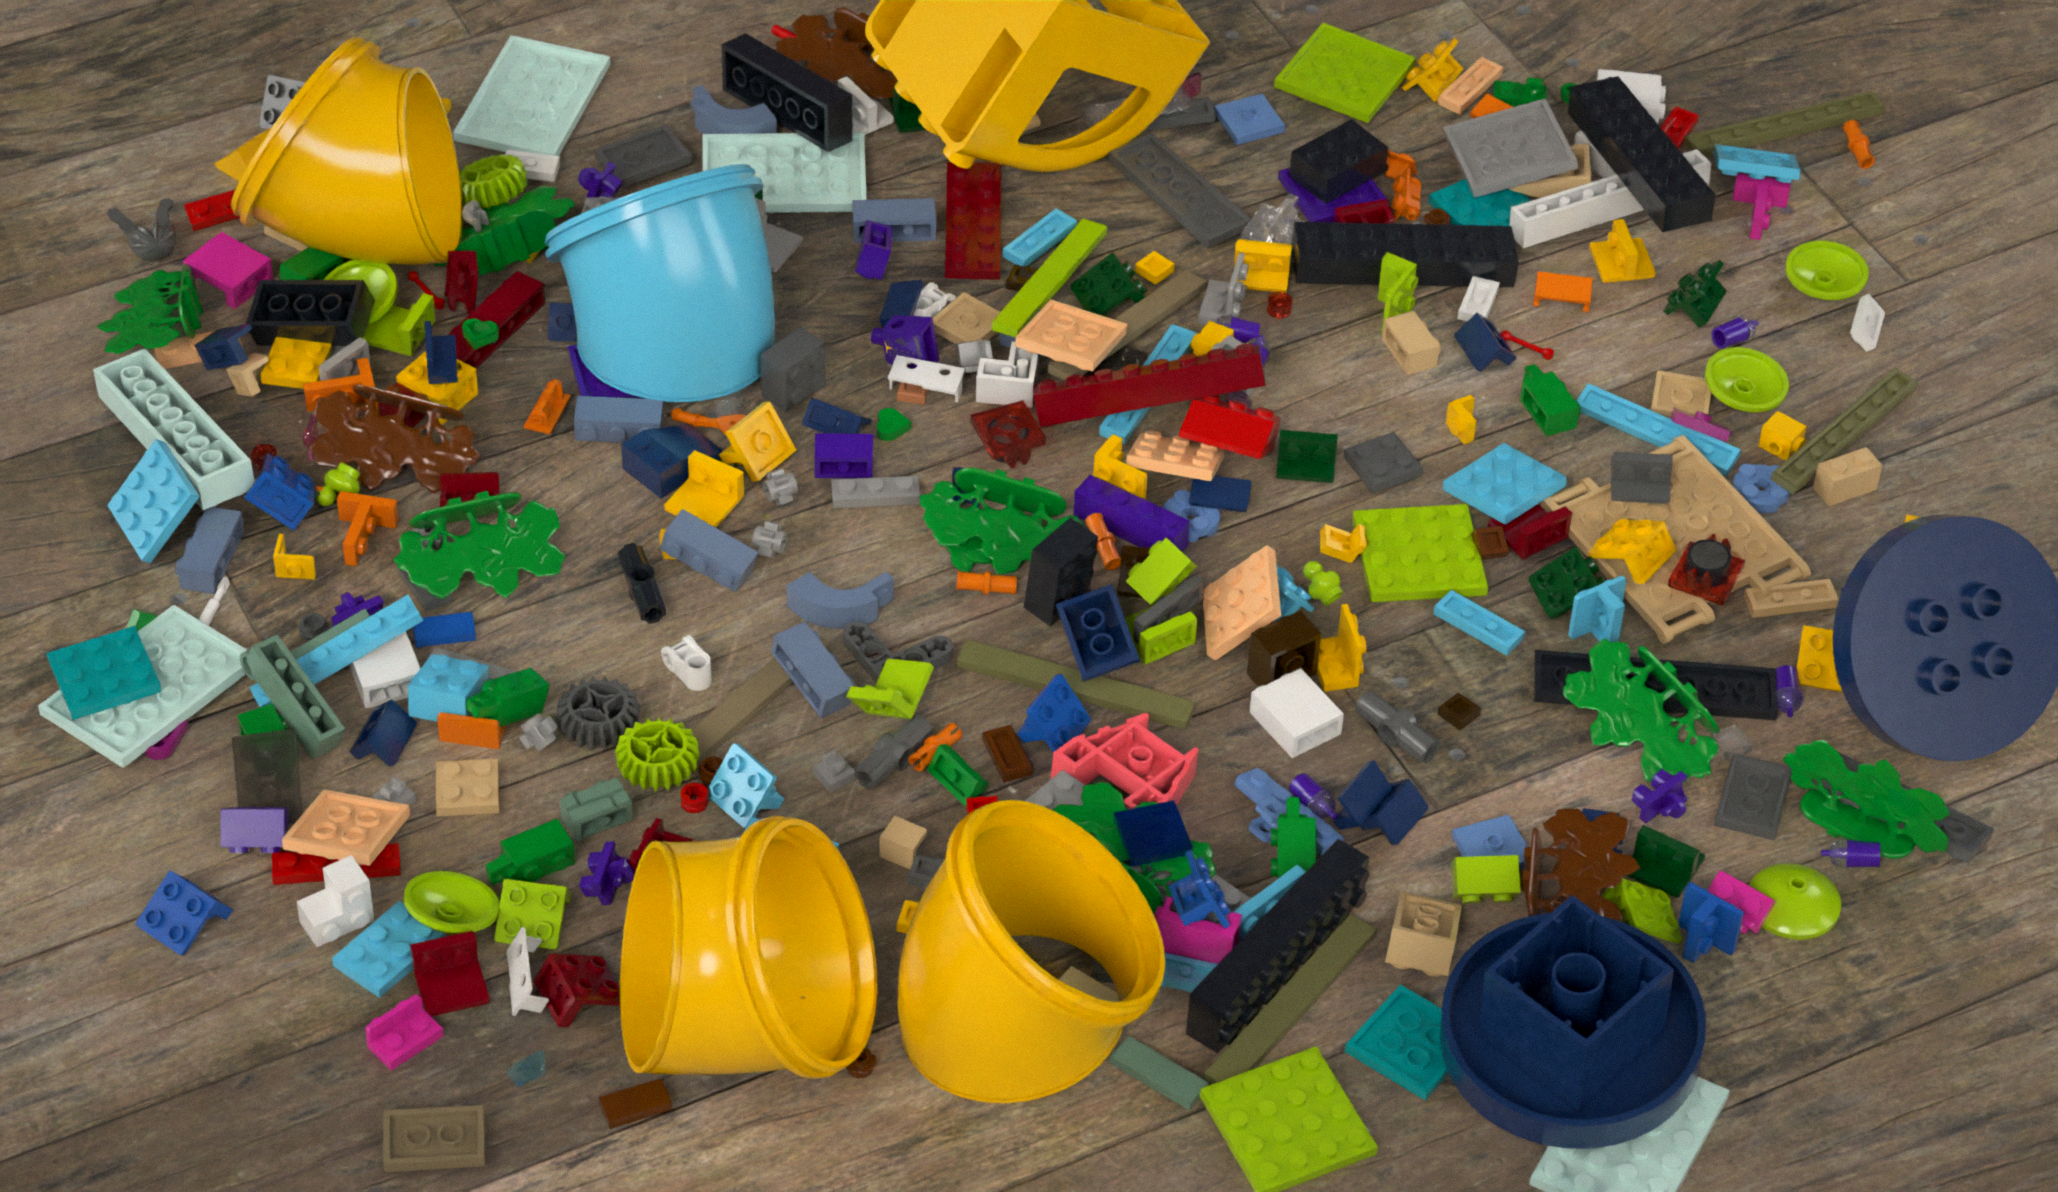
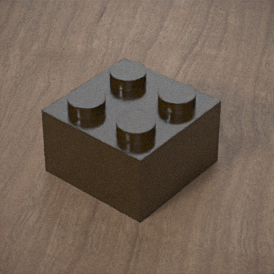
M1301 610L1289 616H1284L1265 627L1256 629L1250 636L1247 675L1258 687L1267 685L1279 679L1282 675L1292 673L1300 668L1309 677L1316 675L1321 632Z

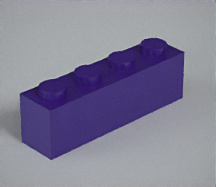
M1091 474L1074 492L1073 516H1078L1079 519L1085 521L1089 515L1101 513L1108 531L1138 547L1151 548L1157 541H1163L1167 538L1182 552L1188 546L1190 521Z

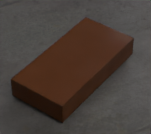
M1011 725L982 732V740L1003 783L1032 775L1033 768Z
M659 1078L599 1097V1106L609 1128L612 1129L672 1110V1101L662 1079Z

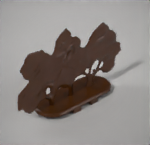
M837 8L833 15L837 29L828 26L824 15H801L792 24L797 36L776 42V51L793 61H808L807 69L830 82L838 81L843 76L852 77V82L871 100L875 98H891L893 88L898 82L891 71H880L879 64L871 62L873 58L862 52V48L871 53L874 51V47L867 39L865 33L866 23L870 16L863 12L858 15L849 9ZM829 33H836L831 38L827 37Z
M353 385V391L357 395L368 399L367 403L358 406L352 403L349 396L341 390L331 393L327 398L320 397L318 399L314 417L326 428L327 432L318 436L310 444L311 452L314 454L313 459L319 466L335 468L338 467L340 462L346 464L355 460L358 464L357 470L361 473L358 479L369 491L378 487L383 479L390 480L398 476L402 465L410 464L415 471L418 482L431 493H436L441 490L440 475L442 473H465L467 466L476 464L477 458L481 455L473 447L475 434L471 427L460 425L455 426L452 430H447L438 420V418L458 421L462 420L464 415L451 407L430 402L425 394L415 392L414 397L402 395L398 387L387 385L386 390L365 385ZM375 403L398 407L397 414L381 417L377 415ZM406 410L428 415V423L420 428L406 426L403 421ZM366 411L364 418L359 419V413ZM433 427H435L434 432L439 433L440 431L441 444L434 443L431 437ZM423 429H427V435L421 436L420 432ZM446 433L452 435L451 441H447Z
M1558 809L1555 816L1550 817L1543 823L1544 829L1553 836L1554 840L1547 848H1542L1540 832L1536 827H1533L1531 847H1525L1524 851L1526 870H1523L1522 878L1528 916L1538 915L1539 908L1541 907L1548 913H1552L1557 908L1552 907L1554 904L1561 905L1573 895L1600 916L1622 921L1623 916L1617 905L1603 898L1600 895V891L1603 888L1616 887L1623 881L1624 875H1630L1641 868L1630 854L1616 853L1613 850L1627 836L1628 819L1620 817L1612 811L1598 816L1593 822H1590L1579 809ZM1559 844H1567L1566 848L1557 849ZM1543 854L1558 859V862L1553 867V871L1550 873L1541 874ZM1555 879L1559 882L1560 891L1555 897L1550 900L1540 899L1541 880ZM1565 896L1563 901H1556L1558 897Z

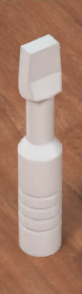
M223 577L217 586L214 597L208 601L199 618L201 622L208 626L220 606L219 601L230 585L228 577Z

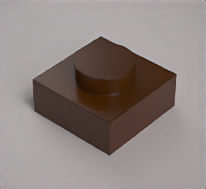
M1502 526L1474 529L1472 532L1473 543L1481 556V560L1501 558L1508 555L1509 549Z

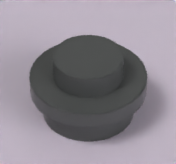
M309 613L303 616L299 623V634L302 638L311 640L329 630V624L321 614Z

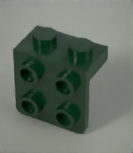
M1113 252L1076 279L1070 286L1084 310L1104 316L1127 297L1138 303L1146 297L1145 293L1148 291L1139 278H1133L1136 272L1126 260L1122 263Z
M1577 546L1529 577V583L1550 619H1556L1572 609L1574 597L1579 592L1598 586L1606 580L1603 576L1598 578L1596 573L1600 569L1592 556L1586 558Z

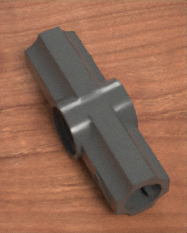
M1371 691L1365 692L1356 703L1355 712L1377 728L1378 735L1385 744L1389 746L1398 744L1418 761L1425 764L1432 760L1439 750L1440 742L1417 725L1416 718L1408 709L1400 708L1397 710L1375 692Z
M918 714L913 716L912 719L907 720L893 734L888 732L883 734L878 739L874 751L855 768V777L863 787L870 789L876 788L895 769L903 771L909 765V756L923 745L929 736L933 735V727L930 726L925 717Z

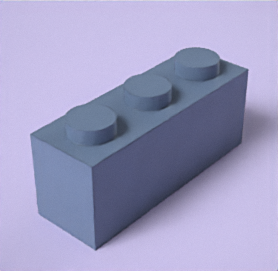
M934 198L852 200L854 243L861 242L866 220L893 227L892 242L936 241Z
M577 396L574 414L576 441L624 443L643 430L662 428L664 426V403L661 400Z
M210 507L205 510L202 517L197 519L196 531L193 537L188 538L183 557L177 560L175 574L179 576L180 588L215 594L217 586L221 582L243 537L244 526L242 512Z
M684 509L680 511L666 529L660 546V550L666 552L670 557L680 560L695 571L708 576L721 586L727 587L734 592L738 591L753 571L759 553Z
M805 621L775 635L771 649L772 655L820 718L851 704L852 701L846 696L850 687L855 686L853 679L849 674L844 673L838 665L835 655L832 652H828L821 643L818 633L811 630Z

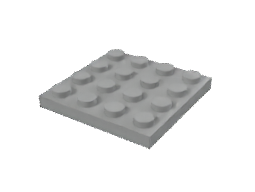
M1546 98L1443 127L1444 136L1474 198L1578 169L1577 159Z

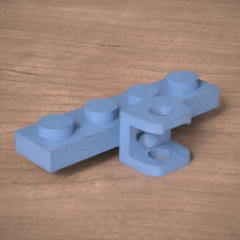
M1255 768L1238 775L1234 786L1257 804L1255 811L1261 814L1260 817L1250 822L1248 830L1262 842L1271 843V828H1277L1279 814H1286L1287 797L1293 796L1270 778L1267 773L1259 768ZM1300 802V814H1307V818H1315L1316 854L1321 857L1337 839L1344 842L1345 838Z

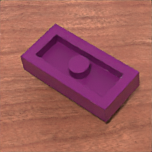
M1674 407L1670 415V419L1674 423L1727 442L1731 433L1727 427L1712 422V416L1700 411H1696L1694 415Z

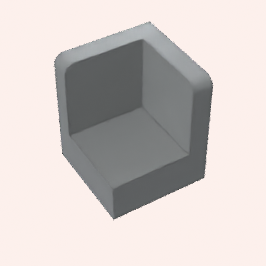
M981 339L956 343L959 367L965 368L964 373L978 371L980 358L993 359L990 340Z

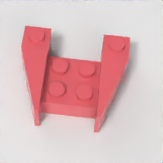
M1143 713L1126 719V724L1111 729L1108 725L1098 729L1097 734L1088 737L1084 734L1076 736L1053 752L1051 779L1064 770L1084 785H1087L1101 774L1130 795L1123 800L1126 809H1133L1142 802L1164 803L1166 814L1163 816V819L1167 821L1195 776L1199 749L1194 747L1183 755L1148 730L1149 714Z

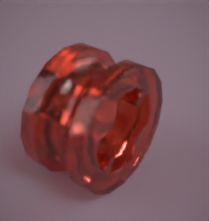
M1285 292L1270 294L1267 301V313L1278 319L1288 317L1292 311V297Z
M260 444L251 451L252 464L257 470L262 471L263 460L267 453L273 457L277 455V450L273 445Z

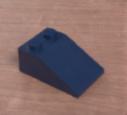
M688 424L643 430L621 444L623 470L660 499L682 486L689 478L688 457L694 450L718 461H721L719 454L723 452V450Z
M1112 584L1056 604L1083 682L1140 662Z

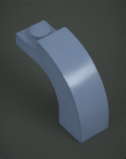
M703 85L693 88V99L690 101V104L695 114V127L702 134L777 133L776 117L765 103L747 109H729L717 104Z
M811 572L787 585V606L802 619L827 628L844 629L847 624L854 621L869 624L878 619V608L885 606L894 599V578L887 572L858 588L849 590L834 589L826 586Z

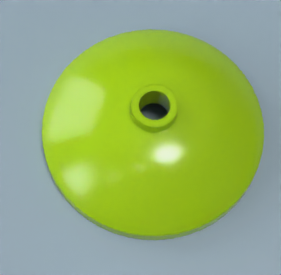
M1832 241L1803 243L1789 253L1785 264V272L1789 281L1799 291L1810 297L1826 301L1843 300L1858 294L1866 286L1869 276L1867 263L1859 253L1848 246Z
M352 260L335 268L324 279L364 280L375 299L368 325L381 318L390 309L398 293L397 278L393 270L385 263Z
M1732 347L1718 351L1709 359L1704 372L1705 382L1711 393L1725 405L1743 412L1755 413L1772 410L1784 401L1789 390V380L1781 365L1770 356L1750 348Z
M1794 863L1775 864L1759 871L1748 885L1776 902L1762 927L1777 936L1795 940L1819 937L1831 930L1840 916L1841 898L1837 888L1831 880L1813 868Z
M433 871L420 874L408 882L403 895L406 909L418 922L430 929L447 934H459L472 930L474 933L481 931L493 924L499 913L500 903L498 897L489 886L476 878L457 872Z

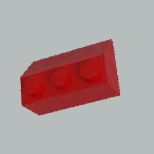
M1218 395L1192 400L1178 437L1262 459L1274 450L1281 417L1273 415L1274 411L1267 408L1258 407L1257 410L1247 408V404L1242 401L1230 400L1229 403L1219 400Z

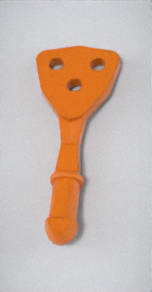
M675 408L670 413L671 418L675 422L687 423L693 427L719 428L724 434L747 416L734 414L719 418H708L701 416L699 413L693 414L682 411L680 408Z

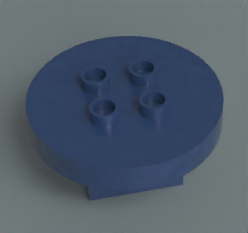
M1941 514L1914 519L1894 528L1877 540L1857 562L1845 586L1841 587L1842 593L1837 605L1833 627V656L1839 684L1848 704L1861 723L1872 734L1888 745L1909 754L1941 761H1965L1981 758L2003 749L2021 737L2041 716L2052 699L2058 686V582L2041 553L2027 539L2011 528L1992 520L1962 515Z
M1573 895L1552 913L1532 915L1514 920L1486 934L1464 953L1449 976L1444 990L1440 1023V1045L1442 1057L1452 1082L1464 1099L1484 1118L1497 1127L1531 1142L1559 1148L1590 1149L1617 1145L1638 1138L1663 1124L1683 1105L1697 1081L1701 1068L1706 1036V1015L1698 987L1685 966L1669 949L1653 937L1626 923L1600 916Z

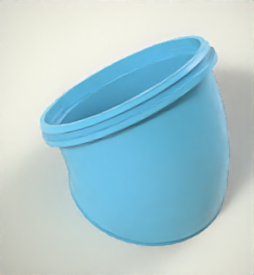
M737 164L710 169L643 189L573 217L546 234L545 245L549 246L545 252L547 260L549 262H561L568 284L576 322L579 356L588 370L601 381L617 390L641 398L666 402H694L732 394L747 387L761 377V354L775 345V309L767 244L754 196L764 186L761 178L754 177L756 172L750 165Z

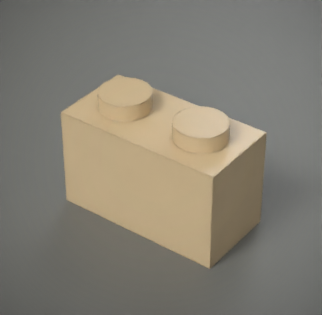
M1415 311L1384 319L1382 340L1407 375L1437 367L1438 356L1441 353L1440 343L1437 338L1431 335L1425 321L1421 320Z
M1867 447L1818 463L1813 489L1828 507L1877 490L1883 465Z

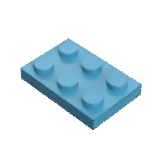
M398 901L332 957L333 967L381 998L413 970L410 944L446 937V933L424 926L408 912L404 903Z

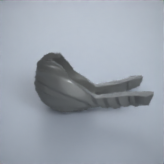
M169 198L160 201L156 212V221L151 231L141 226L137 228L117 208L108 209V217L111 221L118 224L124 234L127 235L131 250L139 258H142L144 261H153L157 258H165L173 252L177 237L174 226L169 224L168 212L173 207V201Z

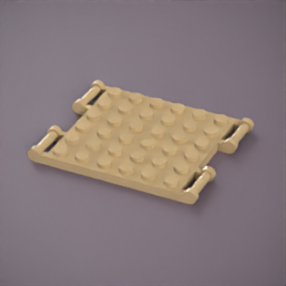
M1680 435L1674 438L1673 442L1648 453L1668 454L1673 457L1669 504L1612 501L1611 483L1599 488L1590 477L1579 480L1577 485L1556 493L1538 504L1547 513L1566 506L1572 512L1569 538L1587 557H1589L1588 551L1595 545L1596 541L1603 537L1618 520L1649 519L1651 521L1665 522L1677 550L1644 584L1634 582L1624 559L1593 558L1600 572L1608 580L1621 575L1627 579L1624 598L1656 632L1662 644L1672 641L1674 636L1700 624L1707 625L1713 622L1715 615L1707 603L1749 584L1752 588L1757 587L1760 590V596L1764 598L1770 595V588L1774 586L1789 584L1797 579L1802 581L1811 576L1807 563L1684 435ZM1712 539L1723 543L1731 552L1732 558L1728 580L1717 588H1701L1693 585L1686 578L1684 571L1688 548L1699 540ZM1787 566L1792 568L1770 580L1765 581L1763 577ZM1693 609L1696 612V614H1693L1670 626H1668L1666 623L1667 621L1674 619Z

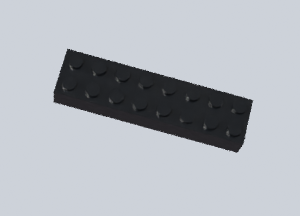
M1619 76L1607 77L1606 79L1585 82L1570 87L1569 116L1662 232L1712 221L1715 193Z
M1308 221L1294 222L1291 240L1295 282L1305 284L1379 285L1382 258L1387 252L1417 264V286L1469 287L1472 277L1475 276L1499 282V287L1514 288L1519 265L1512 226Z
M1337 839L1190 993L1186 1035L1217 1054L1226 1044L1230 1045L1236 1039L1239 1030L1245 1024H1250L1256 1017L1258 1010L1273 999L1276 991L1282 984L1285 986L1293 977L1296 969L1308 961L1313 951L1330 937L1331 932L1343 923L1355 907L1359 908L1363 904L1367 896L1365 886L1370 875L1368 871L1369 856Z

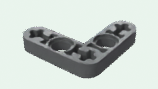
M854 621L847 624L843 630V643L876 683L886 660L889 658L899 660L919 659L922 662L932 664L934 666L933 670L946 665L953 658V643L945 636L931 637L893 655L865 623ZM868 652H877L880 654V656L877 658H868L865 656V654Z

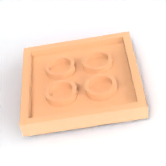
M1050 300L1016 336L1015 346L1025 349L1029 353H1038L1050 357L1054 361L1077 366L1081 370L1094 371L1127 334L1128 324Z
M1145 431V433H1140L1127 454L1126 464L1138 469L1212 481L1224 458L1225 450L1203 443L1192 442L1189 439L1178 437V435L1169 438L1162 436V433L1157 431Z
M1268 545L1250 555L1245 561L1230 569L1222 577L1204 588L1203 611L1207 656L1216 661L1248 639L1256 629L1267 626L1281 616L1275 550Z
M324 789L282 838L283 849L295 851L299 854L322 856L331 860H342L352 855L358 865H371L409 818V805Z

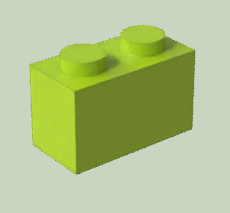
M1167 538L1163 541H1157L1148 552L1150 555L1143 563L1139 562L1132 567L1128 573L1130 577L1126 580L1151 606H1154L1161 597H1166L1174 591L1197 567L1194 562Z
M1518 855L1455 857L1451 862L1453 900L1462 899V904L1481 903V899L1493 898V903L1512 902V898H1516L1521 893Z

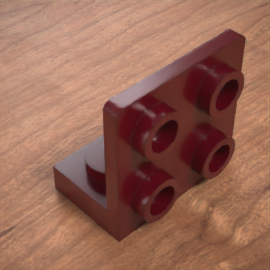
M1537 504L1506 525L1492 518L1488 520V527L1502 526L1507 545L1524 560L1568 538L1572 512L1566 506L1547 513Z
M473 930L410 944L412 969L418 990L422 998L424 1010L431 1017L485 1005L490 1002L478 961L477 942Z
M550 953L533 980L541 997L549 999L546 1006L558 1027H569L583 1004L620 1006V986L607 966L606 961L601 956Z

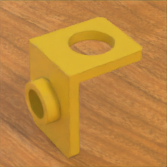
M279 533L273 555L276 577L314 580L316 578L314 557L286 554L284 534Z

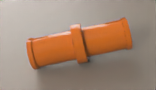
M1847 121L1843 125V131L1849 141V150L1854 153L1860 168H1870L1875 163L1874 156H1872L1869 149L1870 142L1867 136L1863 135L1858 121Z
M1101 513L1089 515L1085 519V523L1089 530L1098 536L1096 550L1102 558L1106 570H1115L1120 567L1121 557L1114 545L1115 537L1113 533L1108 531Z
M958 571L956 590L982 591L984 595H988L989 592L1015 595L1017 576L990 574V571H984V574Z
M948 723L938 734L929 736L924 741V745L909 756V764L913 765L920 759V763L913 769L918 772L923 771L930 764L939 745L948 744L951 747L962 738L961 729L951 735L950 733L958 726L954 723Z

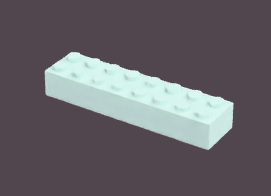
M146 349L93 369L99 398L147 450L155 439L164 441L199 494L200 497L196 503L202 510L244 494L255 482L251 460Z

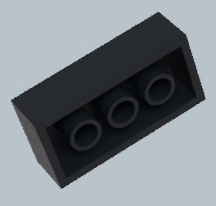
M259 280L246 324H251L253 329L249 333L257 346H273L276 337L328 343L332 346H347L359 337L364 339L375 299L364 280Z

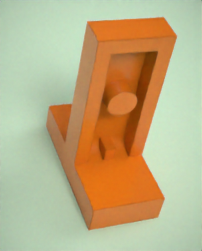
M357 359L358 375L303 383L307 412L315 411L320 397L327 398L331 393L338 390L345 392L354 404L367 403L368 399L357 395L353 391V385H365L375 388L369 359ZM376 402L377 415H379L378 402Z
M340 491L337 497L339 520L351 522L343 542L345 565L357 566L361 555L366 554L369 534H374L376 526L396 529L399 522L397 500Z

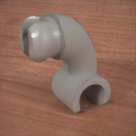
M472 200L463 207L462 217L465 222L473 225L476 232H480L482 230L481 225H489L486 212L479 207L480 203Z

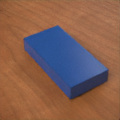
M472 612L423 617L424 621L413 627L416 648L476 640Z

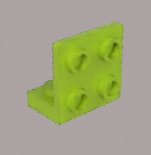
M1388 252L1382 258L1378 300L1385 302L1382 335L1384 319L1412 311L1416 298L1413 297L1414 289L1418 283V277L1416 276L1417 264Z
M423 293L417 303L412 304L410 310L392 305L381 318L369 324L364 340L368 342V345L413 356L426 336L425 321H431V327L436 321L433 296Z
M1149 608L1125 618L1139 659L1144 665L1195 644L1197 618L1191 611L1175 616L1162 624L1149 627L1141 632L1139 644L1134 641V621L1141 612H1145Z
M889 658L885 662L875 687L865 685L864 688L851 686L846 697L866 714L912 719L934 666L927 662Z
M1623 878V881L1616 887L1607 888L1602 893L1603 898L1617 905L1623 916V920L1620 922L1631 925L1648 935L1676 944L1683 940L1678 921L1670 904V898L1664 891Z
M504 879L494 938L495 942L511 945L520 929L525 927L526 936L541 938V943L537 948L557 950L565 904L571 903L572 891L566 886Z

